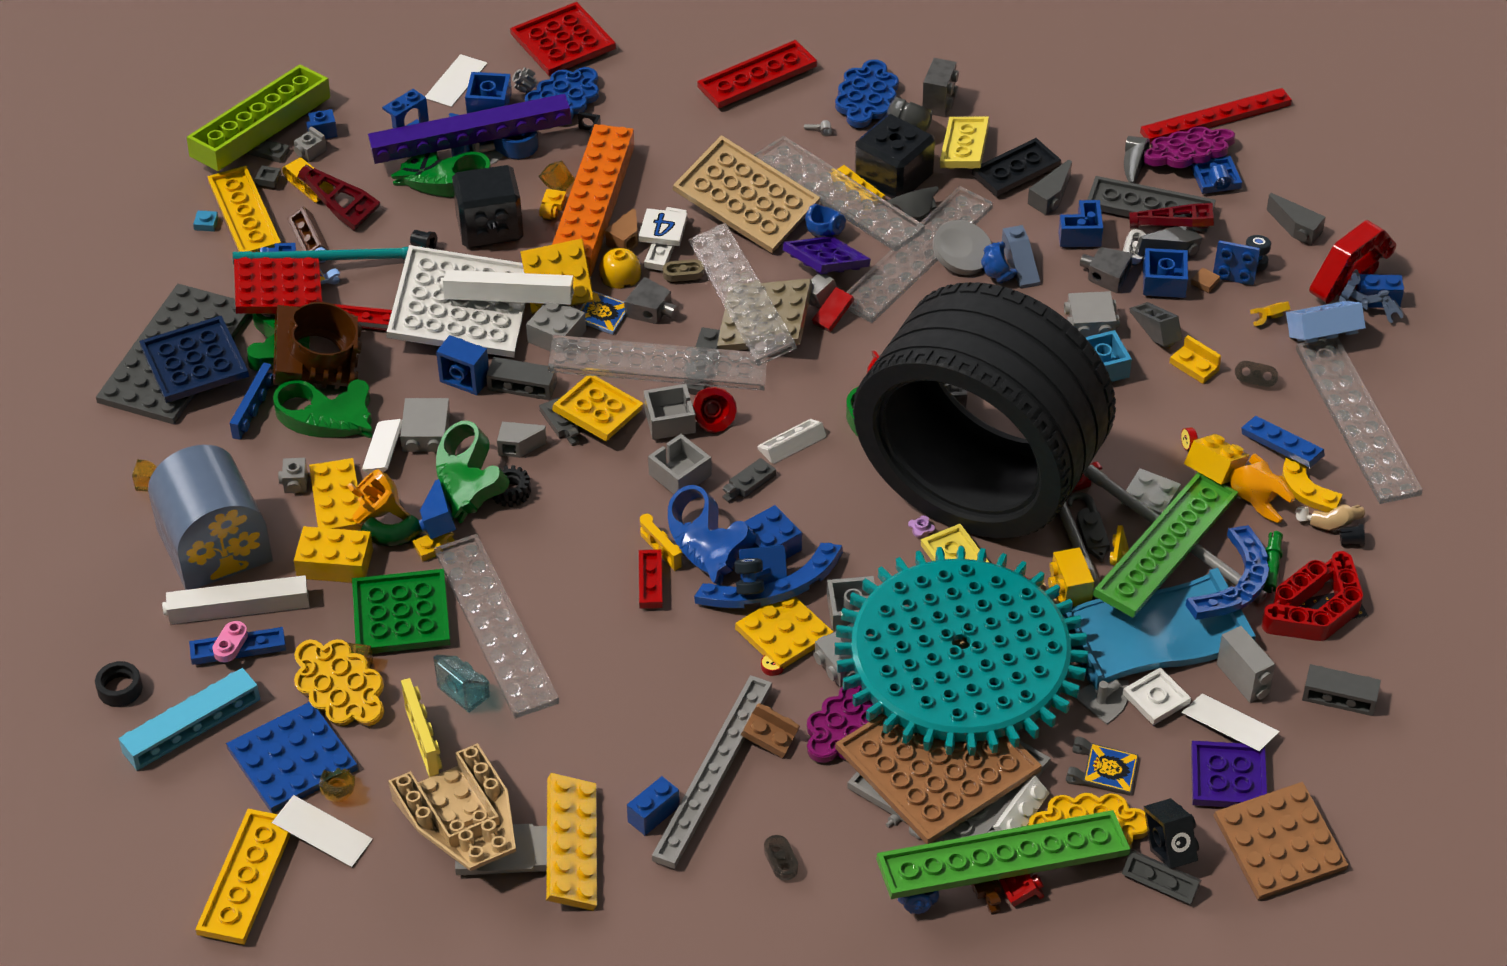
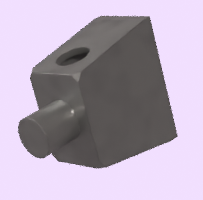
M1101 247L1094 257L1083 254L1080 266L1089 269L1088 280L1118 293L1131 270L1133 253Z
M646 277L640 281L624 301L625 317L657 324L664 315L674 318L678 312V306L671 304L670 290Z

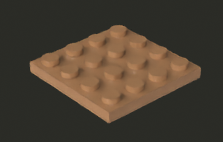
M1303 782L1215 811L1213 815L1257 900L1346 870L1348 867V863Z

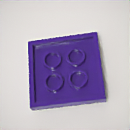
M833 236L787 241L783 244V250L789 253L792 258L802 261L804 265L810 266L819 274H828V272L833 271L844 272V270L848 269L860 270V268L870 266V258Z
M1192 741V805L1229 807L1267 794L1265 746L1258 751L1243 743Z

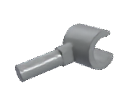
M824 120L821 124L804 125V129L821 130L823 136H830L832 134L831 123L828 120Z

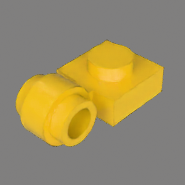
M546 189L541 202L539 216L548 220L556 219L558 210L562 211L566 201V191Z

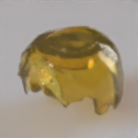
M337 768L334 773L331 771L326 772L325 769L319 780L320 792L329 801L342 802L353 793L355 776H352L346 768L342 770Z

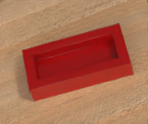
M835 287L813 317V323L831 333L855 300L854 297Z

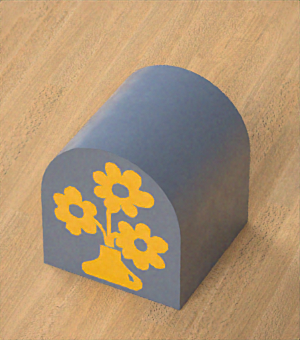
M196 445L173 453L158 465L149 480V498L157 531L185 590L196 589L273 561L265 520L229 452L214 445Z

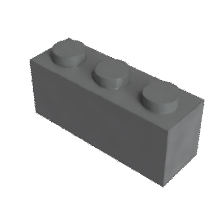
M493 357L486 374L487 387L490 391L549 401L557 384L556 367Z
M1310 664L1302 701L1373 716L1381 680Z

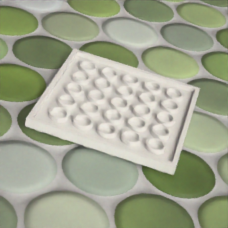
M409 245L386 338L441 346L447 337L451 335L487 348V354L514 358L526 303L444 299V291L440 290V280L444 278L446 270L524 273L523 264Z

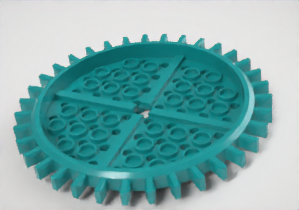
M964 546L958 547L956 559H945L942 547H937L936 560L926 562L924 555L919 550L916 551V565L910 568L907 567L900 557L896 558L895 567L898 573L893 576L882 566L879 567L878 578L883 582L881 585L877 586L866 578L863 580L862 590L870 594L869 597L865 598L854 592L850 595V604L860 608L859 612L842 608L841 620L854 623V626H836V637L852 639V642L835 643V655H851V659L837 660V673L855 672V675L843 678L844 690L857 686L862 688V691L853 695V705L856 707L870 700L874 705L866 710V719L870 722L883 713L888 717L883 723V732L888 734L899 724L905 728L902 743L907 744L912 739L914 733L925 736L923 739L925 751L930 750L934 738L946 740V755H952L955 742H967L969 755L975 756L977 749L976 741L985 740L988 741L991 752L997 753L999 742L997 738L1005 735L1014 748L1019 747L1020 737L1017 731L1025 728L1034 739L1038 738L1039 727L1034 722L1038 718L1050 727H1054L1056 716L1048 709L1053 706L1066 714L1069 711L1070 702L1059 696L1061 692L1076 698L1079 695L1080 686L1066 681L1067 677L1082 681L1085 679L1086 668L1072 666L1070 662L1087 663L1088 651L1071 650V646L1086 645L1087 639L1086 633L1069 634V630L1081 627L1082 620L1080 615L1064 619L1062 614L1072 611V600L1068 599L1055 604L1053 599L1059 596L1060 586L1056 584L1043 591L1040 586L1044 583L1045 573L1041 571L1029 580L1024 577L1027 562L1022 561L1012 571L1005 568L1007 554L1004 553L998 558L997 564L986 562L987 555L984 548H981L978 552L977 560L965 559L966 552ZM963 637H966L970 646L966 649H961L959 646L953 645L952 641L963 640Z

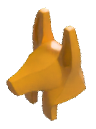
M1253 454L1249 459L1251 465L1239 467L1231 472L1229 476L1231 487L1238 492V496L1250 502L1263 517L1276 523H1281L1283 518L1276 512L1270 502L1277 495H1280L1290 503L1295 500V497L1288 487L1286 479L1283 476L1273 474L1268 463L1257 454Z
M378 469L366 476L357 487L351 483L347 485L349 490L359 497L360 506L353 514V520L358 526L363 525L371 517H382L389 512L403 520L410 515L399 503L398 489L394 481L386 473Z

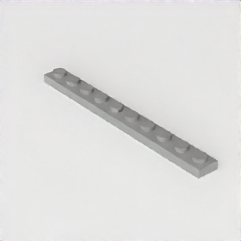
M751 675L748 678L653 852V862L673 869L676 868L745 740L741 733L758 703L764 704L772 689V682Z

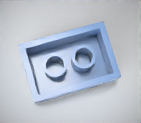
M1342 301L1286 312L1289 337L1296 338L1298 342H1316L1321 337H1325V339L1337 338L1338 334L1342 333L1346 335L1357 334L1359 329L1366 328L1363 307L1360 302Z

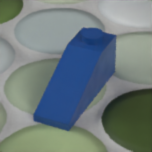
M439 479L435 480L420 509L422 519L419 520V524L423 533L428 532L430 539L456 530L449 502L446 499Z

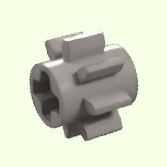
M525 67L523 70L518 69L512 78V81L516 83L514 88L524 93L527 90H533L537 83V79L534 77L536 73Z

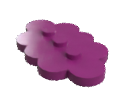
M1194 127L1187 132L1178 131L1172 133L1169 137H1158L1151 142V148L1144 152V162L1151 166L1167 164L1174 168H1185L1193 163H1206L1211 158H1219L1228 154V147L1235 143V133L1229 129L1210 130L1206 127Z
M842 686L838 696L829 697L824 700L822 711L814 712L808 717L807 731L811 737L807 743V752L812 760L825 763L830 762L837 756L845 759L835 749V743L868 723L866 710L874 705L870 700L856 707L853 705V695L862 691L861 686L844 690Z

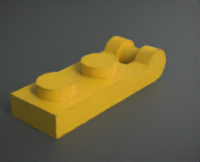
M641 515V537L654 550H662V559L674 571L681 568V557L683 554L680 547L676 544L674 545L664 531H660L653 523L652 515Z

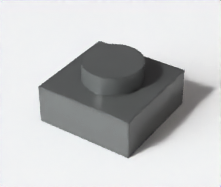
M261 166L255 177L256 185L275 188L282 175L281 168Z

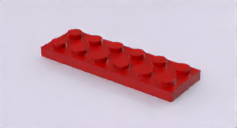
M794 40L697 81V87L719 109L817 67V60L797 40Z

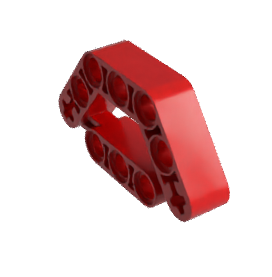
M1365 220L1333 245L1313 280L1309 292L1325 303H1330L1336 295H1341L1355 269L1358 270L1359 274L1373 275L1379 267L1378 260L1382 257L1388 259L1396 249L1395 241L1384 229L1369 220Z
M1338 551L1326 563L1312 560L1276 588L1274 604H1269L1265 607L1262 629L1272 635L1324 641L1359 613L1363 599L1362 588L1351 555L1345 551ZM1329 579L1331 580L1335 594L1333 598L1319 609L1299 607L1321 590L1324 583Z

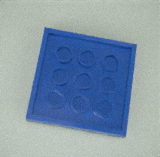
M310 702L226 743L227 749L271 813L283 809L293 795L302 799L358 770L355 760L319 710L314 708Z

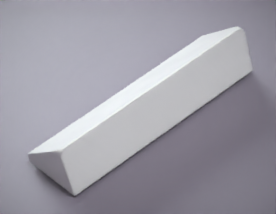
M401 419L377 423L362 470L367 474L372 473L376 469L382 472L388 469L402 427Z
M809 419L757 447L769 462L775 464L824 439L826 433L822 422Z

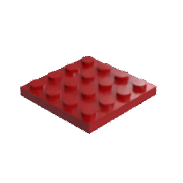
M578 2L510 28L511 35L548 76L558 70L568 69L616 49V42Z
M242 257L234 259L236 314H276L277 305L301 307L311 302H322L319 258L263 257L250 259Z

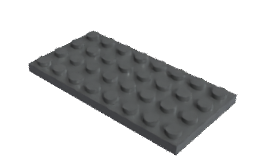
M177 284L97 394V403L175 424L194 395L166 403L141 350L139 341L217 316H222L234 339L250 314H236L234 298Z

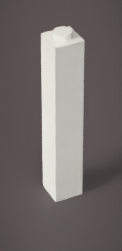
M446 270L444 278L440 280V290L444 291V299L544 304L549 302L571 305L574 294L573 275Z
M306 575L166 592V602H162L164 616H168L170 625L309 608V594Z

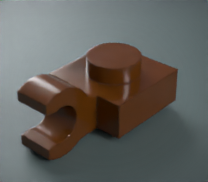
M998 880L971 884L977 899L985 897L991 914L1001 911L998 905L1001 903L998 893H1001V885Z

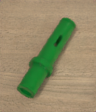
M1274 531V535L1272 532L1268 534V547L1265 548L1268 556L1269 571L1263 590L1267 593H1272V587L1273 592H1276L1280 559L1283 557L1281 549L1283 534L1279 531Z

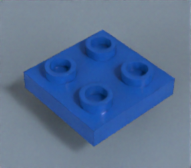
M1231 156L1211 158L1206 163L1191 164V169L1202 194L1242 188V180Z

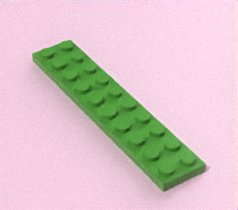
M1198 472L1097 585L1093 596L1134 618L1232 504L1238 492Z
M1114 810L880 852L877 853L876 860L890 898L896 899L1127 856L1130 853V847Z

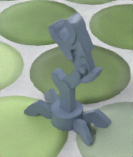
M1357 269L1353 271L1351 279L1348 280L1339 300L1336 301H1347L1351 296L1360 301L1366 310L1368 309V303L1382 302L1390 323L1394 321L1391 316L1392 313H1398L1400 318L1404 316L1397 302L1388 295V290L1369 296L1355 290V286L1361 280Z

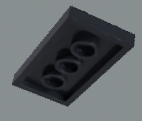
M1034 138L982 163L981 168L972 169V175L997 197L1059 167L1061 159L1041 141Z

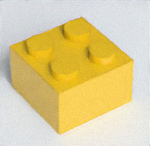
M1213 434L1193 441L1184 464L1222 485L1230 482L1229 476L1234 469L1246 465L1250 455L1243 452L1244 449L1234 444L1230 445L1225 442L1222 436Z
M1080 547L1053 552V560L1049 564L1051 577L1048 578L1049 588L1056 584L1060 586V593L1056 598L1058 602L1061 603L1071 599L1073 602L1072 607L1092 601L1094 580Z

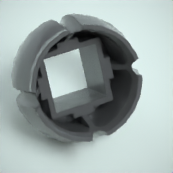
M894 97V100L889 104L887 115L892 114L925 132L932 122L933 111L913 102L908 103L905 99Z

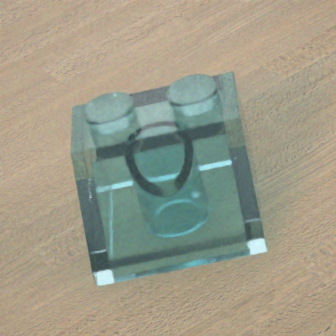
M436 655L433 657L437 687L468 713L490 697V683L484 675H479L475 672L468 662H463L457 656Z

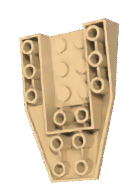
M478 743L456 752L458 766L423 781L417 782L411 771L388 780L393 802L414 828L470 871L516 852L508 790Z

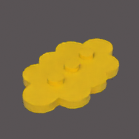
M311 639L303 641L298 645L294 655L300 669L295 674L294 683L301 694L309 696V701L314 708L320 712H326L330 722L336 726H345L354 720L361 725L371 726L381 720L384 714V705L378 697L384 689V680L379 672L369 669V663L363 655L352 653L348 643L339 639L331 640L324 646L320 642Z
M1081 793L1075 798L1067 795L1055 796L1049 801L1047 811L1033 814L1028 824L1034 825L1114 810L1130 849L1132 848L1133 840L1141 839L1148 835L1145 812L1141 809L1129 808L1127 801L1122 796L1112 793L1105 794L1100 798L1092 793Z

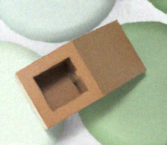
M631 209L628 213L622 215L619 220L607 227L605 236L608 247L612 249L625 248L631 251L638 246L635 209Z

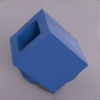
M332 109L308 113L310 120L306 122L308 131V128L312 126L324 134L325 139L338 137Z

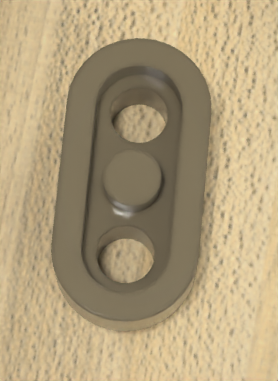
M696 259L670 261L665 263L662 268L664 279L670 282L697 280L704 275V264Z

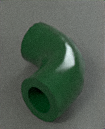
M408 515L404 520L396 524H384L371 517L363 524L360 530L370 531L373 543L391 547L407 544L423 533L419 520L413 515Z

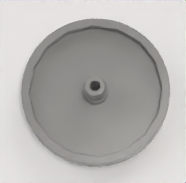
M953 220L944 223L937 230L933 239V251L938 261L948 270L957 274L972 275L984 269L981 265V259L984 256L983 250L991 244V241L987 234L977 225L968 221Z

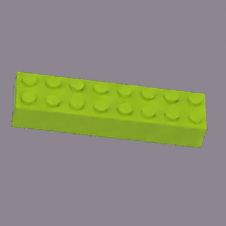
M299 64L188 135L189 157L216 171H220L331 98L329 78Z

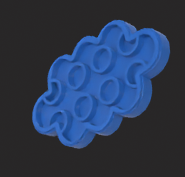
M868 60L862 65V68H851L844 73V82L838 86L835 108L839 113L847 115V122L852 127H867L872 122V119H883L887 115L889 104L896 97L899 79L893 73L887 72V65L883 61Z
M582 67L574 72L558 70L551 75L549 80L539 82L537 90L527 93L524 101L565 94L570 106L572 120L574 114L584 112L587 109L588 103H592L599 98V88L596 85L598 83L597 71L589 67Z

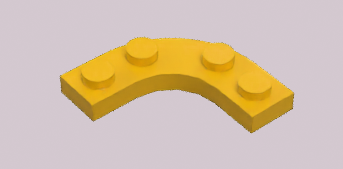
M1286 456L1282 476L1286 479L1295 499L1306 506L1328 513L1339 506L1343 494L1314 484L1307 476V466Z

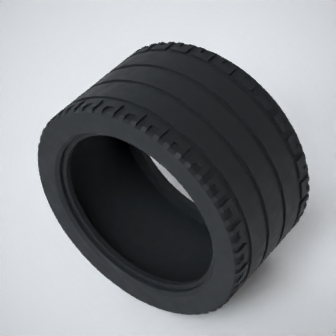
M965 282L940 287L937 291H932L929 295H926L917 304L861 381L854 396L853 416L858 439L869 461L884 481L909 504L949 527L961 524L969 534L991 538L1021 537L1022 535L1026 536L1037 532L1039 529H1043L1059 513L1113 427L1116 413V398L1114 397L1115 391L1112 387L1110 375L1100 356L1082 333L1062 315L1042 302L1019 291L988 283ZM944 383L967 390L990 403L1002 412L1026 439L1007 434L977 418L957 401Z

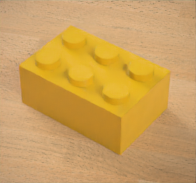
M303 526L294 557L296 576L306 575V579L346 583H352V578L366 577L373 552L371 532Z

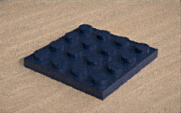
M222 316L139 341L141 350L166 403L249 377L248 369Z

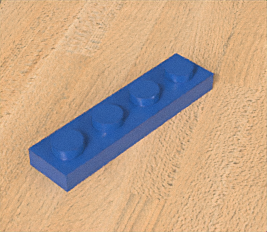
M262 364L229 424L232 438L241 440L243 434L249 430L253 416L257 415L261 402L266 399L270 386H273L271 364Z
M1254 416L1241 427L1243 435L1309 468L1325 456L1323 448L1258 416Z
M283 627L247 632L248 637L235 658L286 651ZM218 637L189 641L192 665L217 661L213 654V645Z

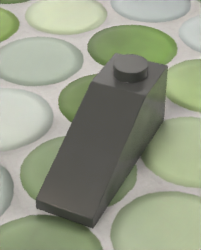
M1067 160L1029 188L1028 204L1044 215L1059 207L1071 177L1072 161Z
M1269 194L1267 211L1293 238L1311 246L1322 234L1326 217L1278 195Z
M1176 226L1140 236L1135 254L1144 256L1145 248L1188 250V257L1193 256L1199 251L1202 237L1191 227Z
M1149 302L1129 308L1130 313L1154 342L1163 347H1170L1175 345V342L1182 340L1179 316Z

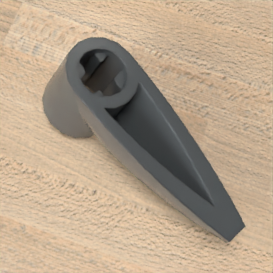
M1127 137L1124 171L1130 183H1136L1145 163L1144 152L1150 148L1149 138Z

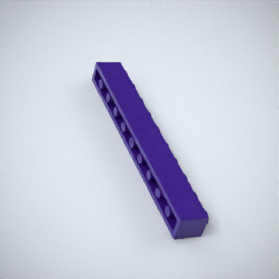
M560 94L368 134L374 164L568 125L572 124L566 95Z

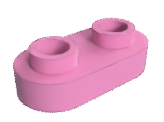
M232 621L225 625L213 645V654L217 661L229 662L237 656L248 637L247 628L244 623Z

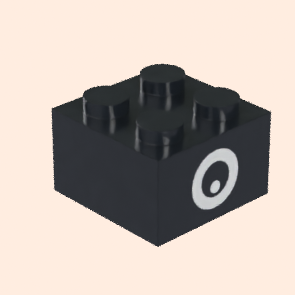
M1171 798L1144 806L1150 851L1170 869L1198 861L1197 851H1199V844L1194 835L1196 822L1193 815L1189 814Z

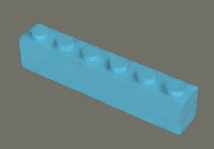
M243 668L232 672L227 677L209 685L206 689L188 697L185 701L167 709L162 714L146 721L141 726L118 738L122 753L138 771L261 700L258 685Z

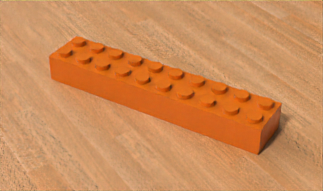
M594 124L552 243L553 245L583 239L590 276H592L605 237V230L609 225L634 150V129Z

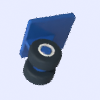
M1262 235L1248 237L1246 245L1220 240L1217 245L1213 273L1219 275L1220 279L1254 285L1256 272L1263 271L1268 266L1269 259L1266 254L1270 252L1271 241Z
M778 545L740 549L739 560L735 561V572L741 575V580L736 583L737 593L743 595L762 593L764 591V584L787 577L785 547Z

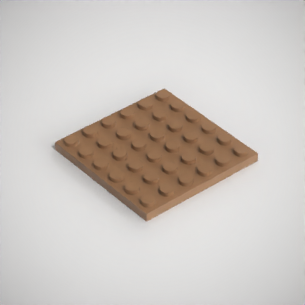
M883 713L835 743V749L926 844L937 840L1032 776L1041 772L1042 765L1020 743L1019 747L1014 748L1006 735L997 738L999 741L997 753L991 752L987 740L976 741L977 749L975 756L969 755L967 742H955L952 755H946V740L935 738L930 750L925 751L923 746L925 736L914 733L912 739L907 744L902 743L905 728L899 724L888 734L883 732V723L888 718Z

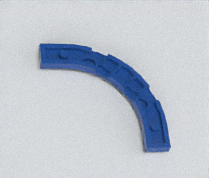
M1249 525L1228 528L1227 537L1240 553L1244 563V573L1239 579L1238 584L1235 587L1231 586L1217 593L1187 598L1186 607L1195 620L1226 615L1244 608L1253 602L1264 589L1269 571L1268 556L1263 544Z
M820 543L814 555L802 568L785 578L764 584V591L762 593L743 595L738 594L736 587L703 583L694 596L695 604L723 608H745V604L761 603V606L790 599L809 590V585L815 581H822L832 571L842 556L843 547L842 545L832 543Z

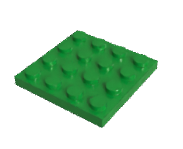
M444 569L352 578L356 653L363 655L451 645Z

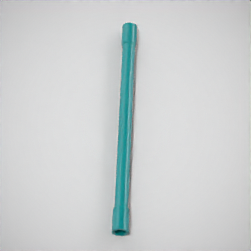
M409 247L278 252L241 251L233 252V264L234 259L242 257L250 259L263 257L319 258V261L406 259Z

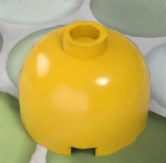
M615 248L608 251L602 257L599 266V273L603 283L617 289H622L624 285L628 284L630 286L635 285L641 277L639 258L632 251L625 248Z

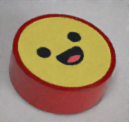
M1192 427L1183 428L1181 432L1182 445L1185 450H1190L1193 441L1198 439L1197 433Z
M766 655L761 659V670L766 675L776 676L783 672V666L779 668Z

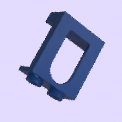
M415 89L408 91L382 107L384 111L391 115L393 128L405 126L404 118L408 111L413 108H417L419 120L416 119L408 125L429 121L426 97Z

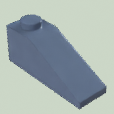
M1023 225L1003 228L1002 241L1006 245L1004 254L1011 269H1016L1018 272L1015 278L1020 289L1040 285L1032 248Z

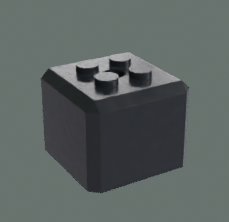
M892 114L886 115L855 142V173L890 198L913 192L933 174L934 136Z
M504 165L456 172L452 176L456 217L462 245L467 248L517 241L524 236L521 199L514 169L511 166Z

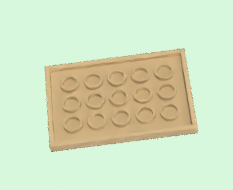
M722 135L674 183L672 189L770 253H773L804 220L809 207L820 202L819 196Z

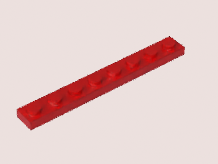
M1283 88L1141 126L1140 133L1144 138H1149L1151 145L1154 139L1169 137L1174 132H1187L1194 127L1212 128L1291 106L1292 99Z

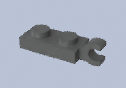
M559 397L539 405L541 414L559 438L565 436L570 445L580 442L576 436L579 435L578 425L552 411L553 404L559 400Z
M759 458L729 480V483L723 487V491L726 494L722 498L727 502L733 501L738 495H742L745 498L776 476V469L762 458Z

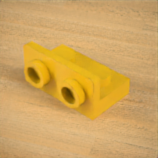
M1187 335L1184 339V346L1170 357L1169 363L1204 384L1219 371L1221 355Z

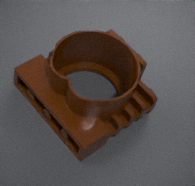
M311 302L301 307L277 305L274 327L273 385H281L291 380H302L311 385L314 383L321 384V388H326V385H334V389L339 390V386H346L348 390L349 383L358 379V371H355L358 365V355L356 354L361 353L362 344L361 341H358L362 328L358 324V316L349 314L340 307L327 302ZM308 336H320L334 342L341 351L329 354L318 353L305 348L297 341Z

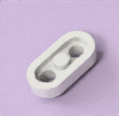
M1138 229L1130 231L1123 251L1133 253L1132 264H1139L1144 257L1135 254L1140 236L1146 235Z

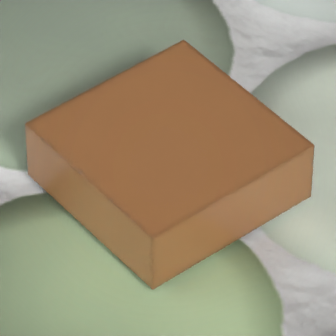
M1203 267L1191 279V285L1208 293L1220 282L1219 275Z

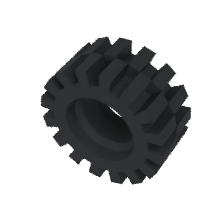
M511 465V469H508V466H504V470L501 471L509 478V484H516L518 486L507 488L503 493L493 496L492 499L497 504L501 502V505L504 507L506 503L509 504V507H513V503L519 506L521 505L520 501L524 503L527 501L526 497H530V477L526 470L522 471L521 467L516 469L514 465Z

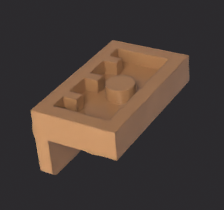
M758 703L750 715L741 736L783 758L800 725L792 719L773 711L772 708Z

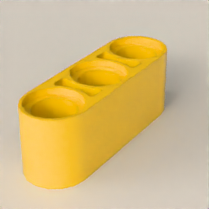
M298 158L282 168L285 178L313 202L321 201L314 191L297 177L303 166L309 165L313 169L314 167L303 158ZM323 182L319 186L327 194L334 190L333 186L327 182Z

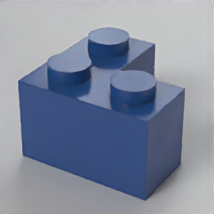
M1079 200L1078 214L1060 215L1058 231L1060 247H1101L1103 222L1100 200Z

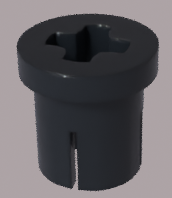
M420 230L412 232L413 234L410 236L412 246L436 248L438 237L435 232Z
M1363 523L1358 524V526L1340 527L1341 545L1359 544V546H1365Z

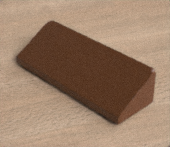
M304 206L288 218L303 251H313L320 247L329 250L313 214Z

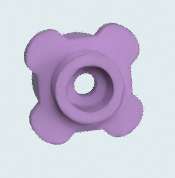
M921 516L916 520L908 522V526L912 528L913 535L917 538H925L935 530V526L930 524L929 517Z

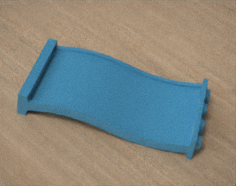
M1218 568L1209 570L1208 575L1193 581L1157 590L1134 618L1100 599L1072 607V611L1062 614L1064 619L1078 615L1082 618L1081 627L1069 630V634L1086 633V645L1071 647H1074L1075 650L1088 651L1087 663L1079 664L1086 668L1087 680L1089 683H1093L1096 690H1098L1101 681L1109 683L1128 675L1160 667L1186 666L1218 659L1222 634L1239 626H1242L1254 641L1256 635L1241 609L1226 615L1195 620L1186 607L1187 598L1213 594L1229 588Z

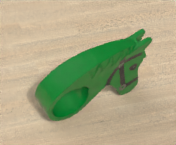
M437 152L412 156L404 163H401L400 170L391 174V178L396 179L393 181L394 186L408 185L424 193L454 197L452 176L456 172L490 168L491 165L489 158L480 152H466L444 160H438Z

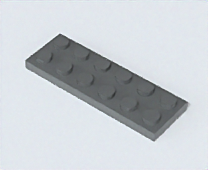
M1095 176L1087 199L1100 200L1102 212L1129 217V212L1201 203H1213L1214 211L1216 202L1215 199ZM1190 213V214L1176 215V216H1174V217H1190V218H1191V217H1192V214ZM1191 227V228H1193V229L1196 230V231H1201V232H1206V233H1207V230H1208V228L1200 229V228H1197V227Z

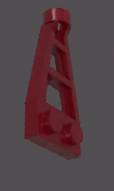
M309 165L303 166L297 177L314 191L340 221L353 230L380 206V201L366 191L320 170L313 169ZM323 182H327L336 188L330 194H327L319 186ZM340 193H346L355 200L346 208H343L337 203L335 197Z
M1213 203L1188 204L1129 212L1130 229H1136L1140 225L1183 226L1200 229L1214 226ZM1190 213L1192 214V217H1191V218H1190V217H1174V216H1176V215H1183V214H1190Z

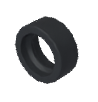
M116 661L109 663L99 670L95 678L98 696L104 704L109 706L121 707L129 705L141 695L143 686L139 670L129 662ZM128 677L133 680L123 690L110 691L105 689L108 682L115 678Z

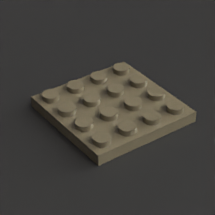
M811 278L730 286L718 338V351L800 345L812 290Z

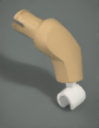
M1341 505L1329 513L1314 511L1312 515H1309V507L1296 508L1297 520H1310V525L1328 531L1349 526L1353 520H1359L1365 516V510L1360 505L1352 507Z

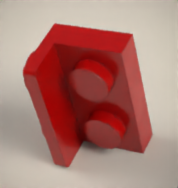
M1030 873L999 879L1010 903L1014 907L1035 894L1040 899L1045 897L1041 890L1044 885L1037 874Z

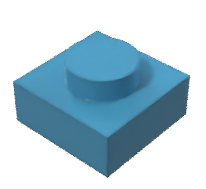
M198 210L193 223L194 230L214 232L219 219L218 212Z

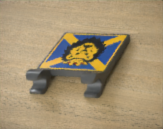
M1076 737L1072 751L1076 754L1089 753L1085 773L1078 768L1069 767L1066 782L1069 784H1086L1130 795L1138 754L1094 744L1083 737Z

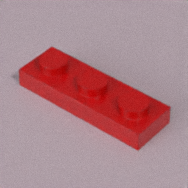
M661 549L639 550L640 609L663 608Z

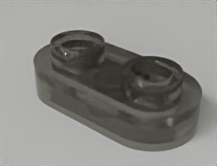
M1242 361L1235 368L1237 379L1245 383L1271 387L1277 383L1279 378L1278 371L1273 366ZM1246 367L1250 369L1248 376L1242 373V370ZM1266 372L1272 374V378L1268 381L1264 379Z
M781 835L768 837L764 842V853L775 876L781 880L793 879L798 873V861L788 840Z

